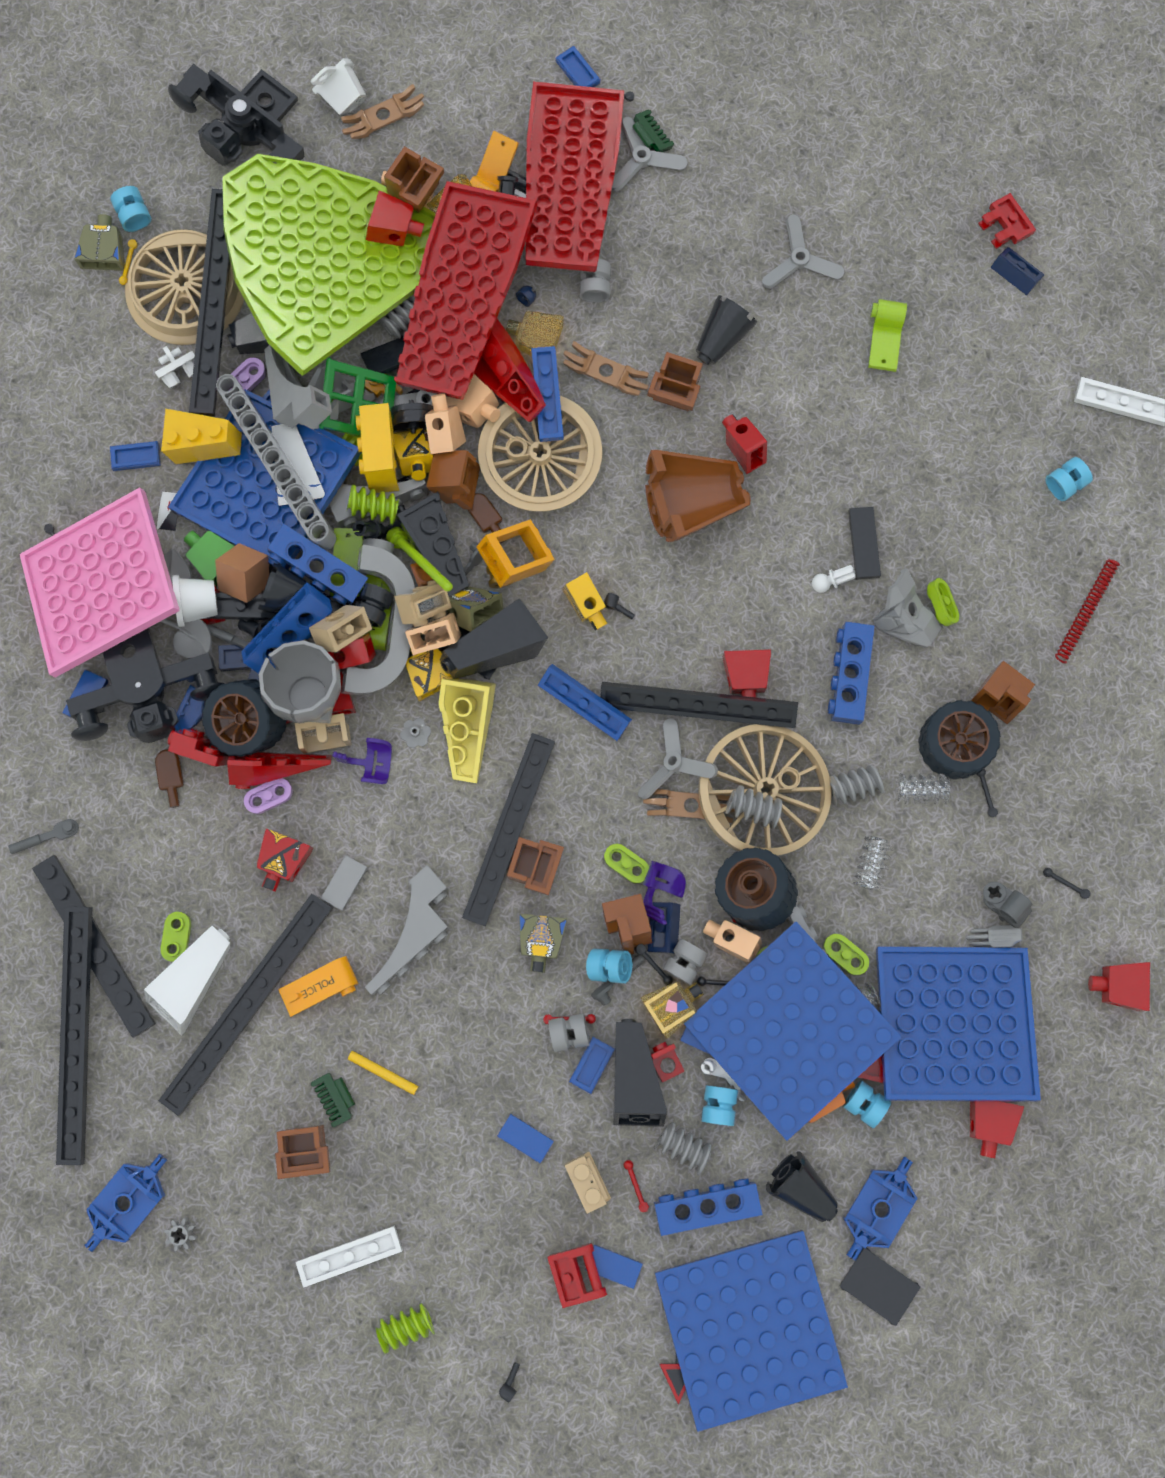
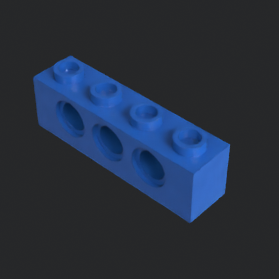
M285 524L282 525L267 548V552L270 553V559L280 565L283 562L292 567L290 570L292 573L302 579L304 576L308 577L313 581L312 585L322 592L325 590L330 591L334 594L332 598L342 605H346V603L352 605L368 579L362 573ZM293 547L299 548L302 551V557L292 559L288 555V551ZM313 561H319L323 565V570L319 573H314L310 570L309 564ZM335 574L341 575L344 578V584L342 586H334L330 580L331 576Z
M306 583L241 651L243 663L259 674L265 659H269L268 654L273 652L267 651L269 648H278L285 643L309 639L312 636L309 627L331 614L330 599L309 583ZM303 613H310L307 617H300ZM285 631H293L291 634H284Z
M845 622L842 629L838 628L836 643H840L839 652H835L833 666L837 667L836 676L833 675L831 680V690H835L834 699H830L828 704V714H832L831 721L857 725L864 721L874 625ZM855 645L859 653L851 654L847 646ZM846 668L853 669L856 677H847L844 670ZM842 692L851 693L853 701L846 702L843 700Z
M749 1178L734 1181V1186L725 1188L723 1183L709 1186V1191L699 1193V1189L687 1190L683 1192L684 1196L674 1198L673 1194L662 1195L658 1197L659 1201L654 1202L661 1236L763 1215L756 1183L749 1182ZM728 1195H738L739 1203L736 1207L730 1208L726 1206L725 1201ZM705 1199H711L714 1202V1208L709 1213H704L700 1209L701 1202ZM680 1204H685L689 1207V1213L684 1218H679L675 1215V1209Z

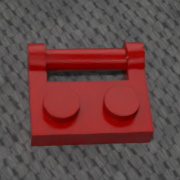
M592 1243L551 1254L547 1257L562 1308L608 1295L606 1288L602 1287L592 1253L594 1251ZM578 1256H583L592 1291H586L577 1261Z

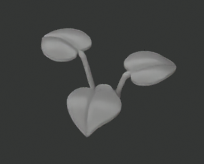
M169 550L164 555L172 586V575L191 579V571L188 564L176 550ZM167 619L160 621L179 630L174 635L173 645L176 652L181 656L193 658L210 652L212 645L211 633L207 624L201 619L186 622L184 627H178L177 623Z

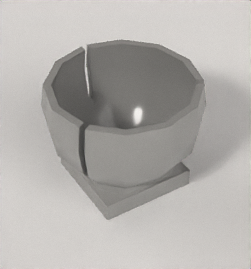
M304 640L282 644L268 654L269 659H265L259 672V682L262 699L274 714L283 720L299 724L305 722L331 724L332 711L341 692L340 670L338 663L322 646Z

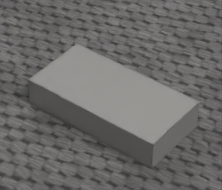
M345 855L320 899L344 911L368 867Z

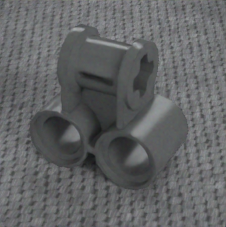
M990 882L983 889L985 905L997 913L1002 922L1005 920L1011 926L1019 928L1032 912L1030 907L1033 904L1025 895L1016 890L1012 892L999 882ZM990 893L993 895L999 893V898L994 897L993 899H991Z

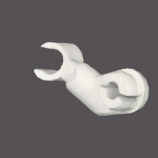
M707 1058L701 1064V1070L704 1074L725 1078L730 1086L733 1085L738 1090L737 1098L740 1101L747 1100L741 1094V1088L715 1059Z

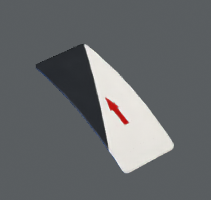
M162 492L157 529L176 531L178 514L172 512L168 506L177 493Z

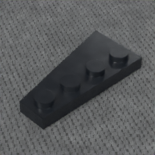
M436 492L397 514L396 518L415 549L452 583V590L447 592L450 597L468 588L469 583L460 556L457 554L455 541L450 533L445 511H443L439 493Z

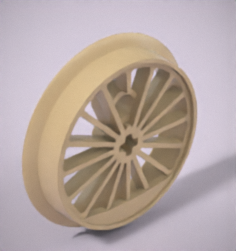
M173 230L162 233L148 241L138 251L131 263L127 274L128 281L125 284V298L129 312L142 330L160 341L176 345L196 344L198 321L187 323V320L194 318L196 314L199 317V309L192 296L195 295L199 299L201 298V293L197 290L201 291L204 268H200L204 265L205 253L194 265L193 262L199 246L206 248L207 234L193 230ZM192 246L184 267L183 247ZM178 247L179 270L168 251L169 248ZM165 251L175 272L155 256ZM152 260L168 274L148 269L146 266ZM231 261L224 330L235 320L244 302V298L235 283ZM142 274L162 279L140 282ZM160 288L140 298V289ZM164 296L150 312L143 308V305ZM172 300L165 321L155 318ZM183 304H191L187 310H180ZM175 311L182 319V324H171Z
M560 396L562 425L564 427L566 422H570L576 429L566 435L564 440H559L553 445L551 444L554 441H547V443L539 441L534 420L531 422L535 442H533L517 420L522 416L507 403L498 408L500 410V417L496 422L489 420L486 422L478 444L479 465L489 487L505 502L528 511L556 510L579 499L595 481L602 461V443L599 431L588 413L578 404L565 397ZM512 422L525 439L517 436L514 437L504 431V429ZM581 434L580 445L558 449ZM500 435L508 439L506 447L495 445ZM514 446H519L523 449L520 454H513L510 450ZM539 451H543V452H544V454H542L541 458H538V457H537V455L539 454ZM579 452V459H572L560 456L564 454ZM493 453H506L509 460L494 462ZM524 463L503 478L499 476L496 470L497 468ZM558 463L577 466L576 473H572ZM552 467L573 479L572 486L567 489ZM529 468L515 490L506 484V482ZM536 468L531 496L519 493ZM545 468L562 492L551 496ZM540 469L542 470L547 492L546 497H535Z

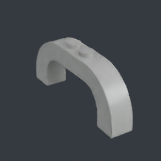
M362 545L359 548L358 572L379 577L388 585L394 596L413 593L412 589L415 586L412 576L400 559L379 547ZM395 597L392 601L386 653L382 662L377 667L371 669L345 668L341 689L342 694L366 695L376 692L392 683L404 669L410 650L405 631L412 628L413 624H402Z

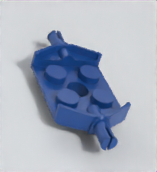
M158 1154L151 1165L146 1167L129 1163L123 1164L86 1209L94 1229L93 1236L84 1245L86 1248H89V1251L93 1252L104 1239L128 1242L131 1235L153 1208L165 1197L157 1175L161 1167L168 1161L166 1158H163V1155ZM121 1196H126L130 1200V1207L126 1211L118 1207L117 1202Z
M903 1157L897 1170L871 1169L869 1178L846 1217H843L855 1238L853 1245L846 1254L856 1261L863 1247L865 1249L867 1246L889 1248L918 1199L906 1180L907 1176L905 1175L913 1164L906 1157ZM879 1202H885L888 1206V1212L883 1217H879L875 1213V1206Z

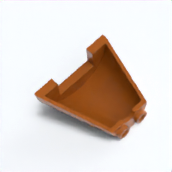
M651 450L649 453L645 472L650 474L649 485H645L647 504L656 531L660 537H666L667 542L678 541L750 505V494L741 487V484L744 482V475L739 469L737 461L662 450Z

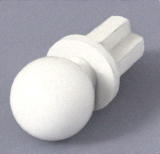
M849 565L835 571L829 570L830 575L828 576L826 574H817L812 579V587L819 593L829 590L832 584L835 588H838L839 584L856 578L855 570Z

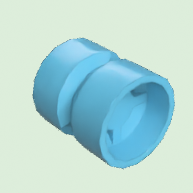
M125 186L113 192L110 200L125 231L134 232L149 225L152 218L137 187Z
M1073 457L1064 463L1061 468H1057L1047 475L1045 479L1047 487L1058 500L1066 501L1077 490H1081L1090 484L1093 476L1083 460Z
M594 948L590 951L587 958L586 970L588 978L591 981H609L626 984L632 973V957L628 951H610L608 949Z
M860 1080L846 1098L843 1108L853 1115L860 1114L861 1121L871 1128H875L887 1113L891 1101H885L884 1096L880 1093L874 1094L873 1088ZM865 1099H867L868 1102L865 1105V1107H863L862 1104L865 1101Z
M706 1085L704 1100L707 1102V1105L703 1107L701 1121L734 1126L736 1112L732 1109V1106L737 1104L738 1090Z

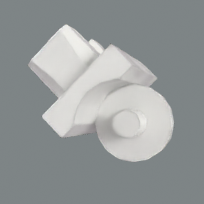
M167 346L163 347L166 354L158 358L162 365L168 361H171V363L155 371L159 380L162 379L170 389L177 386L181 382L176 376L175 371L182 367L188 377H192L195 357L193 351L175 360V357L182 354L179 347L171 352Z

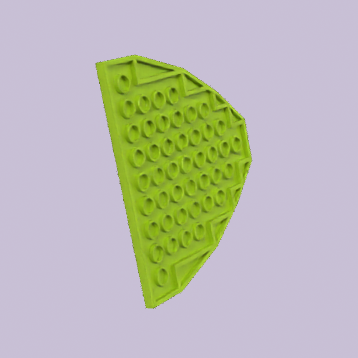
M256 154L222 178L225 239L235 283L265 339L274 350L303 376L414 294L415 288L419 284V271L436 213L426 207H423L420 213L413 210L412 220L424 223V229L421 238L407 234L403 246L367 241V228L378 191L387 193V188L374 180L312 162Z

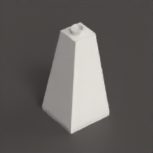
M211 926L144 989L146 1002L181 1036L188 1028L230 949V938L220 928L216 930Z

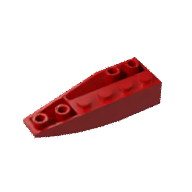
M497 318L474 375L525 420L532 422L546 406L527 363Z

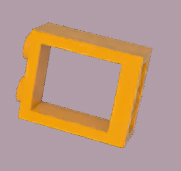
M531 519L485 535L476 547L500 588L545 571L555 560L551 550L546 546ZM520 535L535 561L514 568L499 542Z

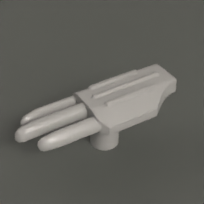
M1011 925L973 929L970 931L971 933L988 932V934L966 936L967 940L988 939V941L971 942L972 946H992L994 948L1013 947L1016 943L1023 941L1022 929Z

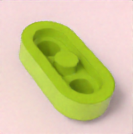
M941 578L930 582L927 586V595L932 601L936 612V619L944 626H951L959 621V612L948 584Z
M612 844L605 851L604 860L607 866L631 883L640 884L644 882L649 869L646 861L621 844ZM614 853H619L621 855V860L617 862L612 859V855ZM634 867L641 869L642 873L639 876H635L632 873Z
M173 912L165 920L160 951L163 958L167 961L174 962L188 948L191 920L185 913ZM179 919L181 925L175 929L173 923ZM175 944L177 950L175 953L171 954L169 948L171 945Z
M832 934L825 939L823 949L828 957L847 973L861 975L867 971L869 967L868 956L845 936ZM833 942H837L840 945L839 951L835 952L832 950L831 945ZM853 958H857L860 962L857 968L851 965Z

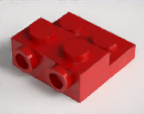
M193 728L190 730H179L178 732L172 730L168 737L169 752L214 767L227 765L229 758L228 754L220 752L215 746L211 745L209 747L210 740L208 737H204L205 732Z

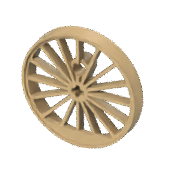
M754 724L729 733L714 746L705 762L713 764L719 754L749 782L718 771L717 777L753 789L754 796L757 792H761L763 787H768L770 791L763 793V800L767 795H771L773 802L780 798L784 802L817 814L814 823L809 828L782 804V812L798 825L805 834L796 842H792L781 818H779L777 825L787 845L771 848L770 826L768 824L764 827L765 848L761 849H767L777 856L801 848L814 838L823 826L829 813L832 790L827 767L818 751L810 742L798 733L785 727ZM763 734L779 737L767 776L765 772ZM757 735L760 775L741 738L743 736ZM785 739L797 746L798 751L771 778L783 740ZM736 740L753 776L723 750L727 744ZM803 752L813 766L801 772L788 767ZM813 770L816 771L820 787H797L800 783V776ZM783 774L791 776L790 778L793 780L791 786H787L782 782ZM700 777L698 787L699 802L704 818L712 831L725 844L737 851L745 848H754L755 846L749 845L756 825L754 824V816L745 842L738 840L732 829L744 817V812L730 826L723 813L726 811V807L721 809L716 795H731L733 790H713L709 778ZM820 792V806L816 808L779 793Z

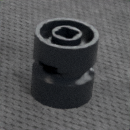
M365 583L360 594L362 601L357 602L355 606L364 607L371 626L381 628L386 618L384 610L390 608L394 595L382 587Z

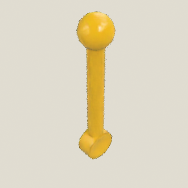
M134 239L128 241L129 251L123 274L119 278V283L125 285L128 281L127 274L133 251L138 246Z

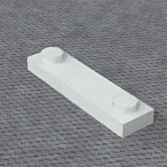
M1084 377L1080 378L1074 402L1165 426V399Z
M394 1225L298 1260L295 1263L304 1288L402 1252L403 1249Z

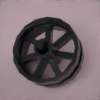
M409 400V403L391 407L393 428L397 430H411V434H416L417 429L427 428L425 414L431 411L433 406L426 403H414V400Z

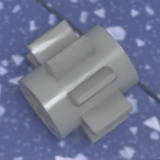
M187 1217L183 1218L181 1224L176 1219L172 1220L173 1228L164 1230L169 1238L165 1244L172 1243L175 1245L174 1251H178L182 1244L186 1250L191 1248L189 1241L198 1238L197 1235L193 1234V1229L197 1225L190 1226L187 1224ZM182 1229V1233L186 1235V1237L181 1240H179L180 1235L176 1234V1231Z

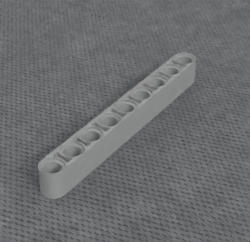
M224 374L220 376L216 382L218 392L306 534L313 543L324 550L332 548L336 542L334 531L245 389L233 375ZM279 458L276 463L272 464L275 459ZM287 477H290L288 481L284 482ZM299 495H302L299 500L295 501ZM314 513L311 519L306 520L310 514ZM326 532L322 538L318 539L321 533Z

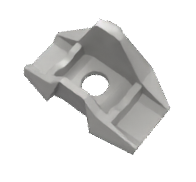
M326 362L318 367L308 386L312 385L323 391ZM335 372L333 392L353 397L355 378ZM364 388L363 400H374L375 394L368 392ZM334 399L331 403L332 413L330 414V419H338V414L352 407V404Z
M902 569L896 582L889 587L886 606L874 617V624L882 632L927 648L932 644L942 627L930 608L924 607L917 596L915 582L908 570Z

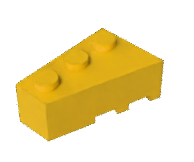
M389 404L359 406L360 416H356V426L358 431L361 430V437L357 438L358 451L362 452L363 459H359L360 474H365L370 491L371 489H375L376 493L381 491H399L395 469L397 468V463L394 456L395 444L392 415Z
M165 408L161 452L175 464L240 455L242 433L229 420Z

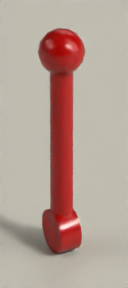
M548 1014L544 1016L543 1021L549 1025V1020L562 1017H552ZM593 1014L585 1016L589 1024H593L596 1021V1017Z
M626 1160L623 1166L630 1175L640 1203L638 1206L639 1210L647 1212L649 1205L647 1202H644L632 1169L634 1166L633 1162Z

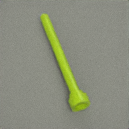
M394 527L388 531L386 540L394 544V548H401L442 589L447 592L452 590V583L408 542L407 534L400 527Z

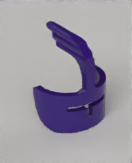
M366 738L367 757L365 759L351 758L346 754L333 752V757L337 762L365 767L361 782L386 784L388 782L392 758V745L388 741ZM375 751H377V763H383V766L376 765L375 774L372 776Z
M651 861L643 885L648 887L643 903L649 918L666 925L664 911L653 905L655 889H660L682 898L685 892L686 880L680 870ZM655 877L664 879V880H666L667 882L664 883V882L655 880Z

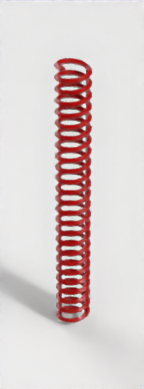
M1109 558L1106 560V564L1103 565L1104 568L1101 569L1102 572L1099 573L1093 588L1090 589L1091 592L1088 593L1082 609L1079 610L1080 613H1077L1078 617H1075L1071 629L1068 630L1069 633L1066 634L1067 637L1064 638L1062 645L1059 646L1060 649L1057 650L1058 653L1055 654L1056 659L1060 662L1067 663V661L1059 659L1057 655L1066 660L1072 655L1070 651H1074L1072 648L1076 647L1074 643H1078L1079 635H1083L1081 631H1085L1084 627H1087L1088 619L1092 618L1091 615L1094 614L1093 611L1096 610L1097 603L1103 598L1101 594H1105L1103 591L1107 590L1105 586H1109L1110 578H1114L1112 574H1116L1114 570H1118L1116 566H1120L1119 562Z

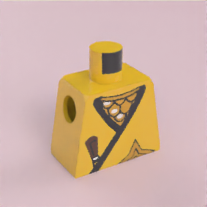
M427 428L417 429L416 434H411V430L393 433L394 455L402 475H411L416 481L423 480L426 477V473L430 472L433 454L430 453Z
M587 572L564 586L562 590L582 622L588 619L595 631L608 624L601 613L606 606ZM584 602H591L593 608L587 609L584 605Z
M410 648L412 657L407 659L406 667L419 702L439 692L443 678L453 679L450 673L447 674L441 667L440 658L442 653L438 648L413 655Z

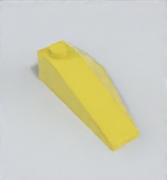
M443 678L441 680L439 709L442 712L444 734H446L448 757L454 780L478 783L493 708L495 683L469 679Z

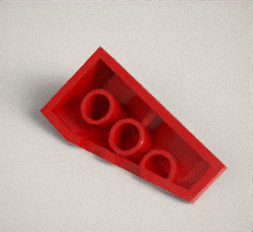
M258 752L242 757L229 756L227 760L229 785H235L237 789H250V786L330 765L332 755Z

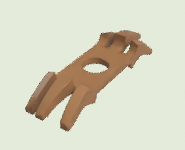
M412 84L402 93L394 94L392 98L364 111L361 109L354 115L341 117L343 123H357L343 129L342 132L344 135H350L352 139L369 137L372 132L402 118L413 116L424 106L423 101H421L424 96L421 93L405 101L415 91V86ZM381 109H386L390 112L389 117L385 120L377 117V112Z
M573 341L572 347L586 358L566 350L564 351L563 355L572 361L570 362L565 359L563 362L565 366L578 374H584L621 390L622 393L639 396L641 391L637 389L647 390L649 385L631 378H647L648 372L635 370L628 365L624 366L596 354L595 351L582 347L575 341ZM609 365L612 367L613 373L608 377H604L599 372L600 367Z
M657 789L653 795L668 796V799L651 798L643 800V804L667 807V810L647 811L648 816L705 819L699 802V794ZM716 795L718 801H728L730 796ZM690 798L698 802V809L692 813L687 812L684 808V802ZM719 803L721 809L727 806L726 804ZM725 816L729 823L733 822V818Z

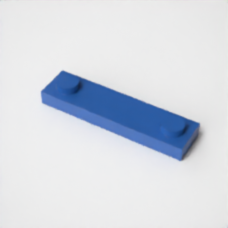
M555 346L531 348L534 380L546 405L537 415L540 442L564 440Z
M554 664L548 667L538 684L539 687L616 741L620 739L632 720Z

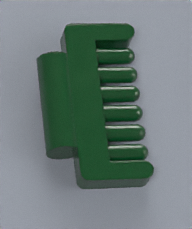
M648 109L635 115L633 119L635 124L632 128L646 147L649 149L654 148L656 152H665L672 149L674 142L666 138L667 135L663 134L660 125H656L657 121L654 120L653 116H650L651 110Z
M327 1073L311 1082L312 1087L321 1084L314 1089L315 1092L327 1088L317 1094L318 1098H322L320 1100L321 1104L328 1102L323 1105V1109L326 1110L332 1107L326 1111V1114L330 1115L338 1111L329 1117V1120L333 1121L331 1123L332 1127H337L352 1118L349 1108L354 1106L355 1102L342 1077L334 1081L331 1073Z

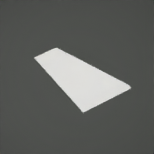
M284 424L272 426L273 436L310 492L312 498H323L325 492L297 427L295 426L292 429ZM287 477L284 482L288 481L290 477ZM317 484H320V485L317 486V487H310V486H309V485H317ZM277 487V493L282 495V493ZM299 495L295 501L299 500L302 495ZM278 497L279 506L288 504L284 497Z

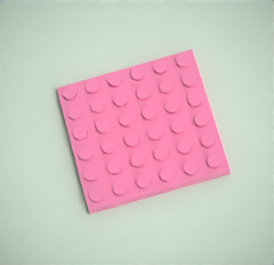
M140 487L19 554L49 675L55 678L180 611L146 492Z

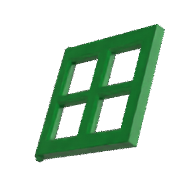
M330 357L327 358L323 392L329 394L330 403H332V399L351 403L352 411L350 424L330 419L329 415L319 424V428L361 437V430L358 431L356 426V416H360L359 406L379 404L363 400L365 380L385 385L383 403H388L391 411V407L394 406L396 389L394 376L338 362ZM335 372L355 377L353 397L333 392Z

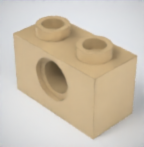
M345 605L309 627V630L316 645L322 646L328 652L336 653L372 630L364 607Z

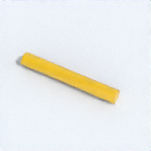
M351 1051L347 1060L415 1095L419 1087L416 1084L354 1051Z

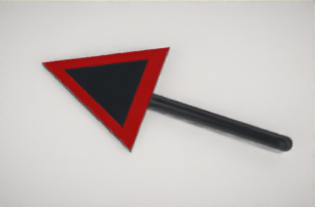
M675 1351V1363L659 1365L679 1405L686 1389Z

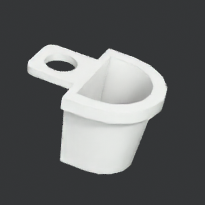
M343 58L336 66L324 67L311 80L312 85H316L312 91L315 94H320L339 115L350 113L360 106L367 97L353 71L354 64L348 58Z
M172 575L173 591L180 610L176 613L178 627H184L186 622L218 615L214 580L180 578L179 575Z

